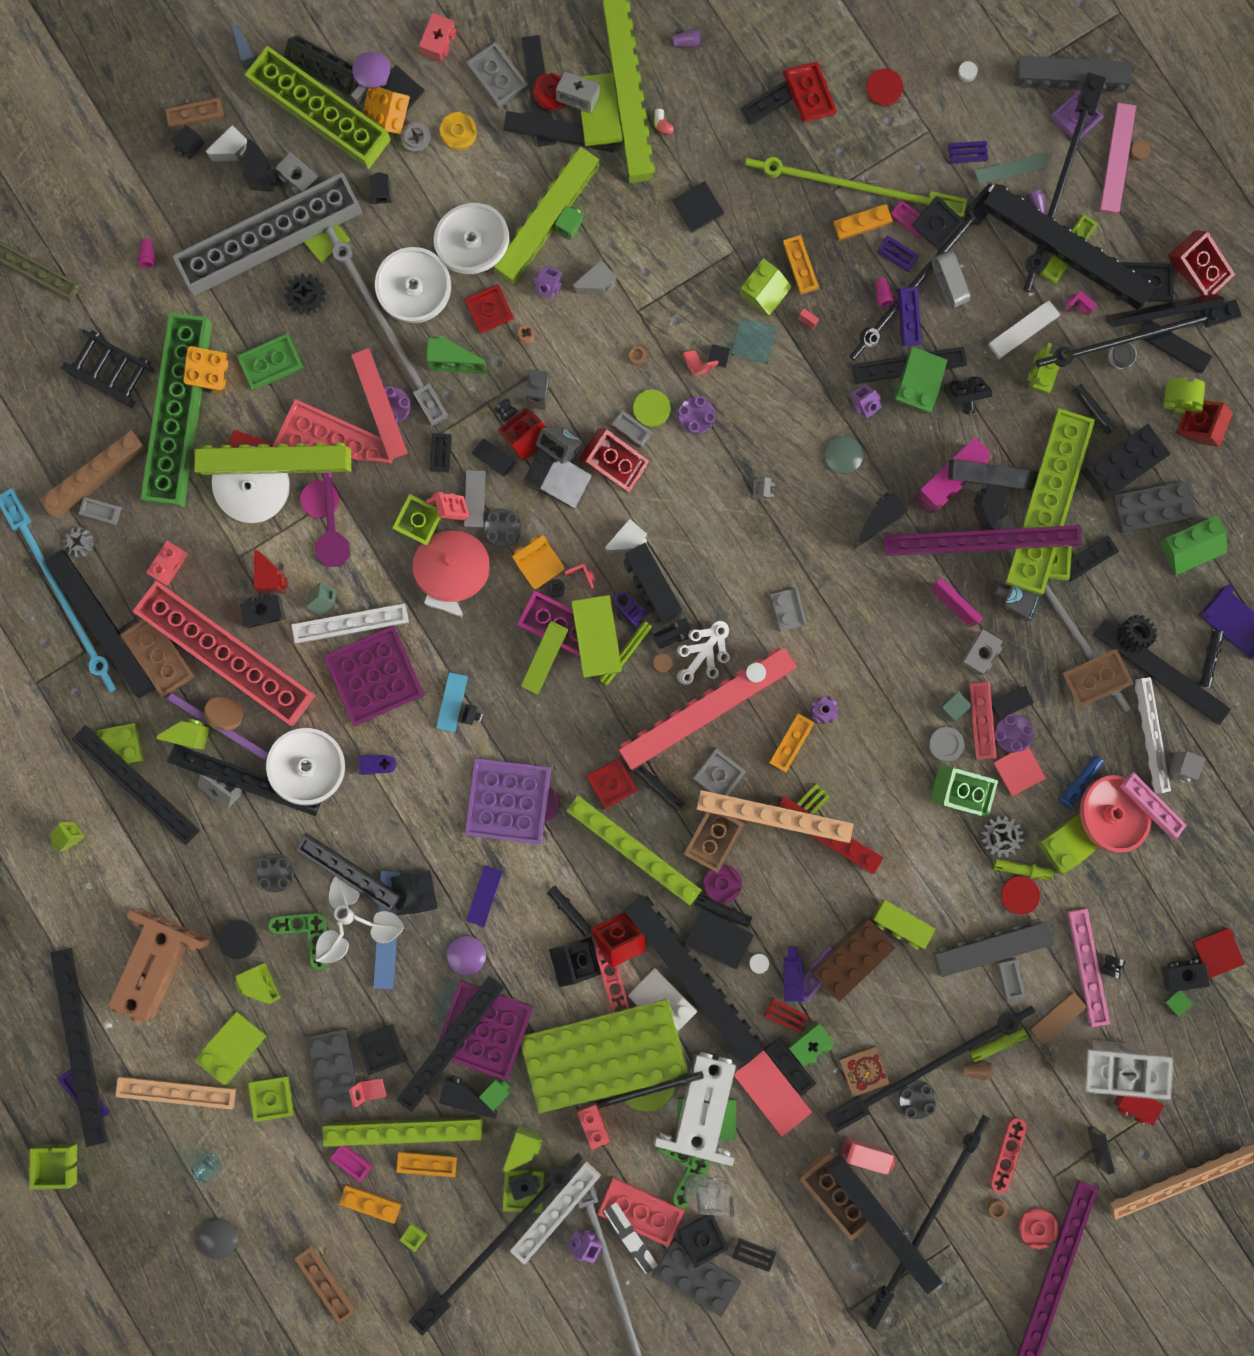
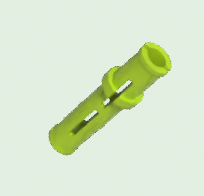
M995 858L993 870L1024 875L1030 879L1040 878L1052 881L1054 869L1039 867L1037 864L1029 865Z
M1022 1027L1013 1033H1005L1002 1037L971 1050L969 1053L974 1063L1001 1050L1013 1048V1045L1027 1040L1028 1036H1026L1027 1034Z

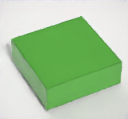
M1182 991L1173 992L1164 1001L1177 1017H1180L1193 1005Z

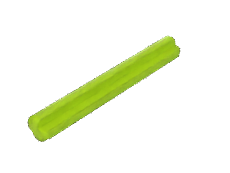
M643 621L620 651L621 667L651 630L652 626L648 622ZM617 673L602 675L600 681L608 685Z

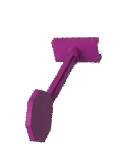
M333 472L322 473V477H324L327 533H324L315 543L316 558L326 567H341L351 556L350 542L339 532H336Z

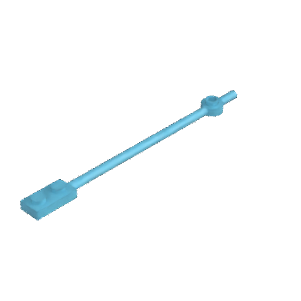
M13 488L0 494L1 510L12 530L17 531L20 529L91 658L89 662L90 672L101 676L109 693L114 692L117 689L108 675L110 670L109 661L104 657L98 656L53 572L47 565L42 552L27 527L32 521L16 491ZM100 663L103 664V668L101 670L98 669V665Z

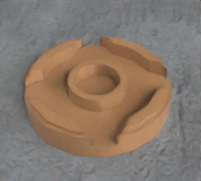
M227 697L212 698L207 702L204 709V718L208 724L216 729L224 728L223 730L227 731L237 728L244 716L241 706L236 701Z

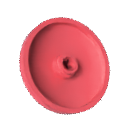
M443 531L432 535L428 545L421 544L413 558V574L419 588L429 597L443 602H457L470 598L481 590L489 576L490 563L485 547L477 538L461 531Z
M1118 775L1102 777L1092 782L1086 788L1080 803L1081 823L1087 836L1096 846L1111 853H1124L1139 847L1147 838L1152 821L1119 787L1125 780V777Z

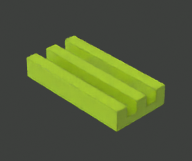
M817 784L797 803V805L801 806L817 790L818 793L804 807L805 810H808L823 795L824 798L810 811L813 815L830 798Z

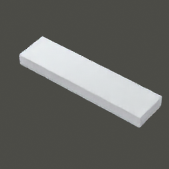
M1048 300L991 341L988 346L997 358L1001 359L1058 318L1060 313Z

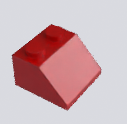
M1204 400L1202 412L1185 411L1176 433L1202 445L1220 447L1233 412L1224 402Z
M525 408L499 428L498 432L512 450L524 461L539 449L536 442L542 428H546V426L531 410Z
M254 550V589L262 594H285V589L288 588V578L269 558L260 551Z
M624 912L591 928L592 935L602 957L612 968L645 952L644 934Z

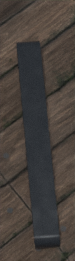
M60 549L45 559L47 565L133 693L140 699L155 689V686L120 636V631L68 554L63 549Z
M838 1153L826 1163L824 1167L926 1294H930L943 1283L843 1156Z

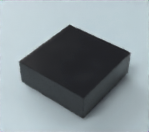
M712 344L708 362L718 361L719 364L716 366L726 368L730 348Z

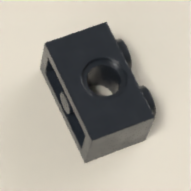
M274 593L263 595V598L258 600L256 598H249L244 600L245 603L240 604L244 626L247 628L286 619L281 597ZM265 605L267 610L264 614L260 615L258 612L259 607Z
M1198 959L1186 960L1187 963L1179 964V962L1167 963V966L1161 967L1165 990L1177 992L1209 987L1206 963ZM1184 970H1187L1188 977L1184 980L1182 973Z

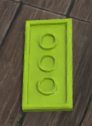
M614 74L581 76L600 84V96L592 112L589 113L581 110L585 146L623 142Z
M610 595L572 601L584 678L622 672Z

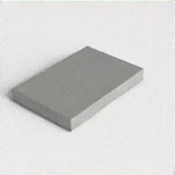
M496 41L466 62L468 69L498 109L529 88L527 82Z

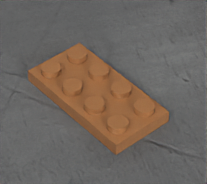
M141 620L120 635L162 698H166L196 677L172 640L145 620Z

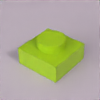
M411 1223L399 1241L413 1252H416L428 1234L414 1223Z

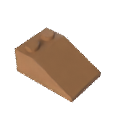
M706 812L684 855L718 873L746 821Z

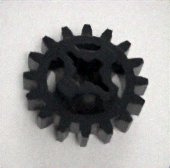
M301 273V278L295 275L294 282L288 281L291 286L285 287L288 293L284 294V297L289 299L286 303L288 306H292V311L295 312L298 309L299 315H302L303 311H305L308 316L311 310L317 313V307L322 309L320 303L326 302V299L323 297V295H326L323 283H319L318 277L313 279L310 273L308 277ZM308 283L314 285L316 288L310 287ZM294 300L302 302V305L297 304Z

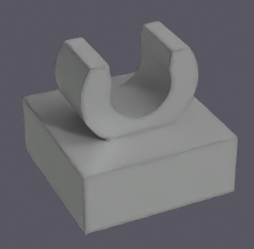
M771 478L754 479L752 498L764 499L774 497V494L770 493V488L775 487V484L771 482Z

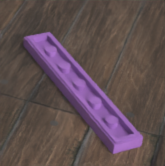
M171 693L168 700L211 726L204 718V711L177 694ZM214 728L257 756L267 760L269 754L267 750L235 730L227 731L223 730L224 728Z

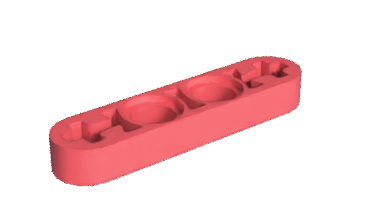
M597 946L596 956L612 1012L619 1011L615 1010L617 1001H612V998H618L621 995L624 998H620V1002L626 1006L624 1009H628L629 1004L618 965L615 966V973L613 975L605 974L604 968L608 965V962L601 963V960L605 959L599 953L600 950ZM617 983L620 985L621 990L618 994L610 992L609 987L611 984Z
M1012 1117L1008 1120L989 1183L991 1188L997 1193H1004L1009 1188L1026 1133V1123L1019 1117ZM1019 1122L1021 1129H1017L1015 1132L1012 1125ZM1015 1132V1135L1019 1136L1018 1139H1016L1013 1136H1009V1133L1014 1135ZM1009 1140H1014L1016 1143V1147L1012 1151L1006 1149V1143ZM1003 1159L1010 1161L1008 1169L1000 1168V1162ZM998 1171H1000L1003 1174H1007V1176L1005 1177L1004 1175H1002L1001 1181L1004 1184L1003 1186L1000 1185L997 1188L995 1181L1000 1180L1001 1175L997 1173Z

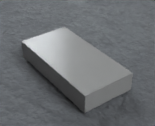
M623 410L611 424V427L640 448L643 447L653 433Z
M84 496L78 515L116 526L122 508Z
M1017 958L996 962L1006 1001L1026 997Z

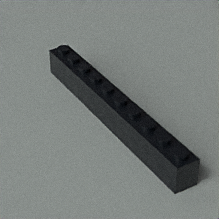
M996 183L980 207L1136 310L1145 304L1156 287L1151 284L1149 279L1140 277L1132 268L1125 267L1115 257L1106 255L1101 248L1094 247L1088 243L1086 238L1077 236L1069 227L1060 225L1052 216H1046L1038 207L1026 203L1024 198L1014 195L1004 185Z
M640 895L625 907L624 911L644 934V937L745 1065L764 1051L761 1047L764 1043L757 1034L753 1036L750 1033L751 1027L745 1019L742 1021L737 1016L739 1011L733 1004L728 1005L724 1000L727 996L721 988L716 990L713 986L715 982L708 972L706 974L700 969L702 964L696 957L694 959L691 958L688 954L691 951L684 942L680 944L676 939L679 935L673 927L668 928L665 925L666 919L662 913L654 911L652 908L654 903L648 896L644 898L643 895Z

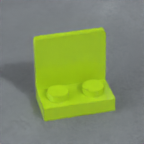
M1049 342L1036 353L1033 359L1035 366L1027 376L1029 381L1028 388L1048 395L1052 390L1059 366L1053 363L1037 367L1036 360L1053 356V354L1049 353L1052 343Z

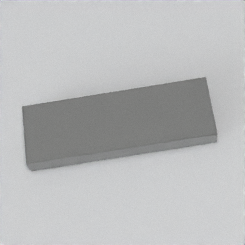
M466 470L465 503L470 517L464 520L465 528H484L486 471Z

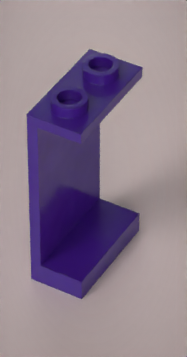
M1228 584L1218 591L1199 613V616L1215 630L1225 632L1223 637L1250 660H1253L1254 611L1232 593L1235 588Z

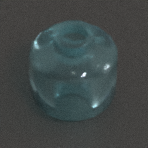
M213 1153L201 1154L191 1166L194 1180L202 1183L212 1181L221 1169L220 1159Z

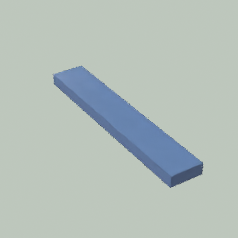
M381 871L380 881L392 888L390 877L401 875V872ZM379 905L378 912L387 911ZM395 907L394 911L391 913L397 916V911ZM397 937L388 943L376 942L374 988L394 989Z

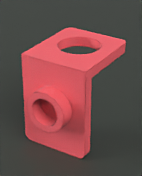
M695 350L683 353L687 366L693 376L705 374L719 364L718 361H713L703 365Z
M585 563L564 571L565 576H569L584 570L590 588L594 590L592 581L595 579L591 569L587 571Z
M382 1078L359 1081L349 1088L353 1107H358L367 1100L380 1099L387 1096ZM356 1090H357L358 1093H359V1099H358V1100H357L356 1097H355V1091H356Z

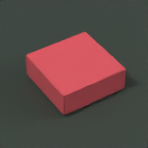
M803 309L798 320L814 330L819 318Z

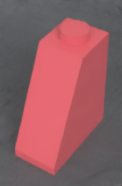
M849 1136L846 1137L841 1155L847 1163L888 1175L889 1170H893L895 1159L890 1151Z

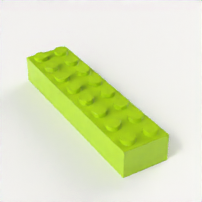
M269 46L265 47L245 73L249 85L368 170L391 141L388 131Z

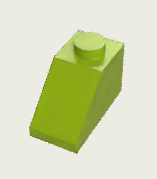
M61 822L49 834L51 845L59 851H66L85 838L75 822Z

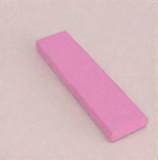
M1134 772L1129 773L1119 786L1172 840L1177 839L1187 826Z

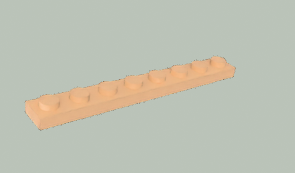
M700 790L696 810L846 843H850L854 825L849 822Z
M1254 1144L1243 1146L1233 1153H1226L1214 1161L1209 1160L1202 1166L1190 1168L1180 1175L1170 1176L1163 1182L1153 1183L1148 1188L1134 1191L1127 1197L1117 1198L1110 1203L1112 1215L1115 1220L1254 1163Z

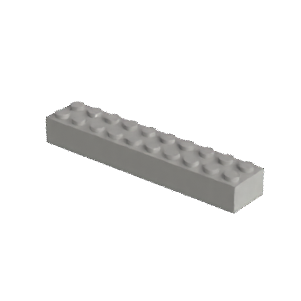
M342 172L172 257L187 287L196 296L325 232L328 227L340 225L363 212Z

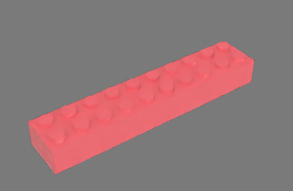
M158 581L153 583L132 611L291 726H294L316 696Z
M777 647L767 654V659L763 660L761 657L753 662L762 664L766 669V676L761 682L754 683L748 680L745 667L735 674L736 678L733 680L727 678L719 683L718 686L720 688L717 690L709 689L703 693V698L699 701L695 698L687 703V708L683 711L679 708L669 715L670 719L666 721L661 719L653 724L654 729L650 731L645 729L638 733V738L633 742L629 739L622 743L619 752L630 770L632 771L797 668L785 647L781 650Z

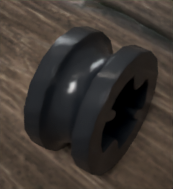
M559 579L552 580L548 585L549 593L554 597L562 596L565 593V584ZM558 584H561V585H562V586H560V589H562L561 592L556 591V592L554 593V592L552 591V590H554V589L552 588V585H556V586H557Z

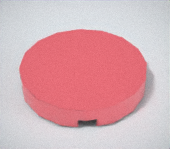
M1038 1207L1032 1208L1024 1212L1020 1217L1018 1223L1019 1235L1031 1248H1047L1057 1238L1059 1230L1057 1221L1047 1210Z

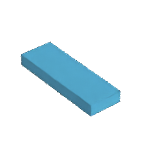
M449 672L437 729L456 733L468 676Z

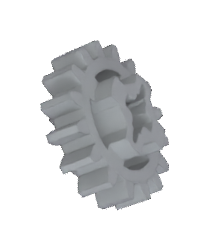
M995 816V821L989 819V825H983L986 830L985 832H980L981 835H984V838L980 841L986 843L983 847L984 849L990 848V855L996 852V857L1000 858L1003 853V856L1007 858L1009 856L1008 852L1014 855L1016 854L1014 849L1021 848L1018 842H1023V839L1019 838V835H1022L1023 832L1017 830L1020 824L1014 825V819L1008 821L1007 816H1003L1001 820L999 816ZM998 824H1004V826H1002L1001 829H997L994 827ZM997 833H1004L1003 837L1006 840H1000L1001 837ZM1003 845L1010 846L1007 849L999 850Z

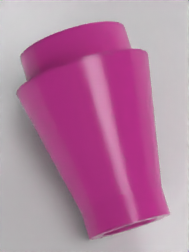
M148 238L141 239L137 258L139 266L146 269L153 268L156 263L152 240Z
M886 278L875 280L876 303L881 308L891 306L894 303L895 296Z

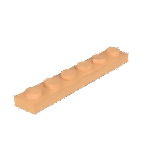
M119 1076L115 1097L234 1109L236 1088Z

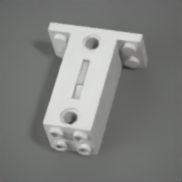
M1093 1040V1050L1087 1049L1085 1091L1171 1100L1173 1058L1149 1055L1132 1043Z
M700 1052L699 1055L694 1054L690 1074L702 1071L704 1079L691 1082L686 1088L674 1140L671 1137L672 1135L660 1133V1136L655 1135L653 1143L656 1147L733 1166L735 1158L731 1155V1152L718 1148L717 1143L736 1065L731 1064L732 1060L719 1057L718 1060L712 1059L713 1055ZM715 1064L717 1071L715 1074L710 1075L708 1068ZM694 1136L700 1137V1142L697 1145L691 1144Z

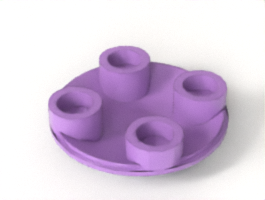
M373 51L365 52L355 60L353 75L357 83L362 87L375 88L384 86L390 75V65L382 54Z
M387 386L384 389L396 422L399 423L409 414L410 399L403 390Z
M702 396L685 400L678 410L680 425L686 431L693 434H701L708 431L716 419L712 404Z
M1009 714L996 725V742L1005 751L1012 753L1021 752L1028 748L1033 741V727L1023 716Z
M472 936L459 937L448 948V963L456 973L472 975L478 972L485 963V948L478 939Z

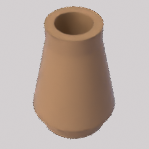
M982 1061L963 1065L964 1077L986 1081L987 1079H992L991 1063Z

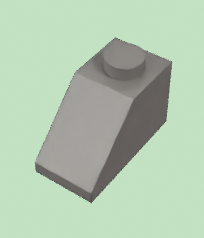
M600 260L573 285L574 292L576 294L603 295L606 291L610 292L616 286V275Z

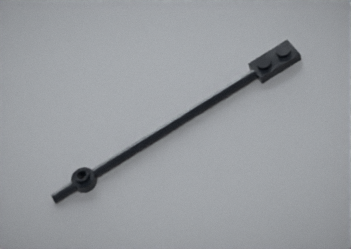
M1090 72L1086 74L1075 111L1081 113L1047 216L1055 217L1087 116L1095 114L1106 80L1105 77ZM1038 245L1035 254H1032L1025 262V268L1029 272L1023 291L1026 292L1031 291L1036 274L1040 273L1046 265V261L1042 256L1044 249ZM1037 260L1039 262V266H1035L1033 261Z
M987 184L964 211L968 216L965 222L935 256L949 251L972 223L978 226L988 215L980 207L994 187L993 184ZM932 259L907 288L918 287L933 270ZM898 299L873 328L867 327L862 330L859 345L849 355L851 360L855 361L866 347L877 345L880 339V330L899 309Z
M1235 299L1224 302L1222 306L1200 310L1201 315L1075 350H1071L1066 346L1059 347L1054 351L1053 356L1036 360V366L1042 367L1055 363L1059 367H1066L1075 357L1203 322L1206 328L1237 320L1242 315Z
M1031 1005L1015 1015L1003 1013L998 1018L996 1026L862 1101L858 1095L825 1115L833 1130L837 1133L869 1115L867 1107L1001 1031L1005 1033L1015 1032L1018 1029L1019 1021L1035 1013L1033 1006ZM1006 1019L1010 1020V1024L1008 1026H1005L1004 1024Z
M983 1115L974 1132L965 1135L962 1141L964 1150L911 1242L916 1249H918L970 1154L978 1147L981 1134L990 1120L987 1116ZM901 1262L887 1286L884 1285L882 1290L879 1289L875 1296L876 1301L873 1307L870 1306L865 1314L867 1325L874 1330L895 1295L893 1292L906 1270Z
M579 1153L564 1167L554 1168L550 1173V1182L442 1295L437 1291L408 1321L422 1336L450 1308L451 1305L448 1302L450 1297L555 1187L563 1188L568 1184L570 1172L583 1159ZM558 1173L563 1174L564 1178L562 1180L557 1178Z

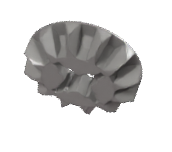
M413 122L403 128L401 142L406 150L414 153L415 151L422 152L424 148H428L431 138L430 132L425 125ZM413 132L417 136H421L419 137V143L415 142V140H411L413 139Z
M81 527L71 528V530L65 533V537L62 540L63 549L70 556L78 558L89 554L94 545L92 534ZM81 537L80 542L84 546L76 545L74 547L75 542L72 538L79 539Z

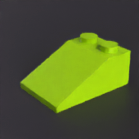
M1080 812L1036 841L1057 874H1065L1099 848L1084 831Z
M236 1012L194 1061L225 1086L234 1078L267 1035L239 1012Z

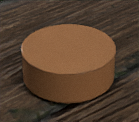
M1143 140L1135 142L1130 149L1132 158L1137 161L1145 160L1150 154V145Z
M633 346L630 348L628 360L632 365L640 366L646 361L647 353L643 347Z
M659 654L654 658L653 666L656 671L666 673L672 667V659L667 654Z
M992 1199L986 1208L988 1215L994 1220L1004 1219L1008 1211L1006 1204L1000 1199Z

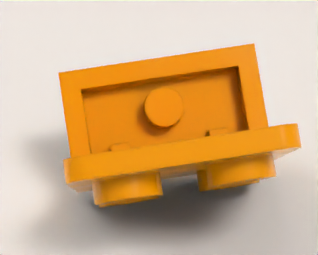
M381 87L368 88L362 114L386 131L401 134L410 96Z
M192 346L188 347L183 382L186 385L211 389V394L219 395L226 386L224 371H227L228 368L227 353Z
M539 535L535 536L529 541L530 544L525 548L523 546L519 547L513 552L514 555L512 556L514 562L533 589L540 588L565 569L544 535L541 537Z

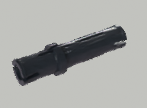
M1083 384L1072 390L1093 416L1095 423L1097 422L1105 431L1106 435H1109L1117 428L1107 416L1108 413L1100 408Z
M1211 631L1210 642L1206 646L1207 654L1199 686L1212 688L1218 657L1222 653L1221 645L1225 633L1223 631Z
M643 764L634 772L647 784L646 787L648 789L651 788L675 812L679 811L680 807L685 804L658 780L659 777L657 775L654 776Z
M556 885L552 887L546 894L555 902L557 909H561L580 933L586 937L591 932L592 927L590 924L587 923L570 903V899L566 898Z
M701 894L698 895L694 904L728 919L729 922L734 921L746 928L749 927L752 916L737 911V908H730Z

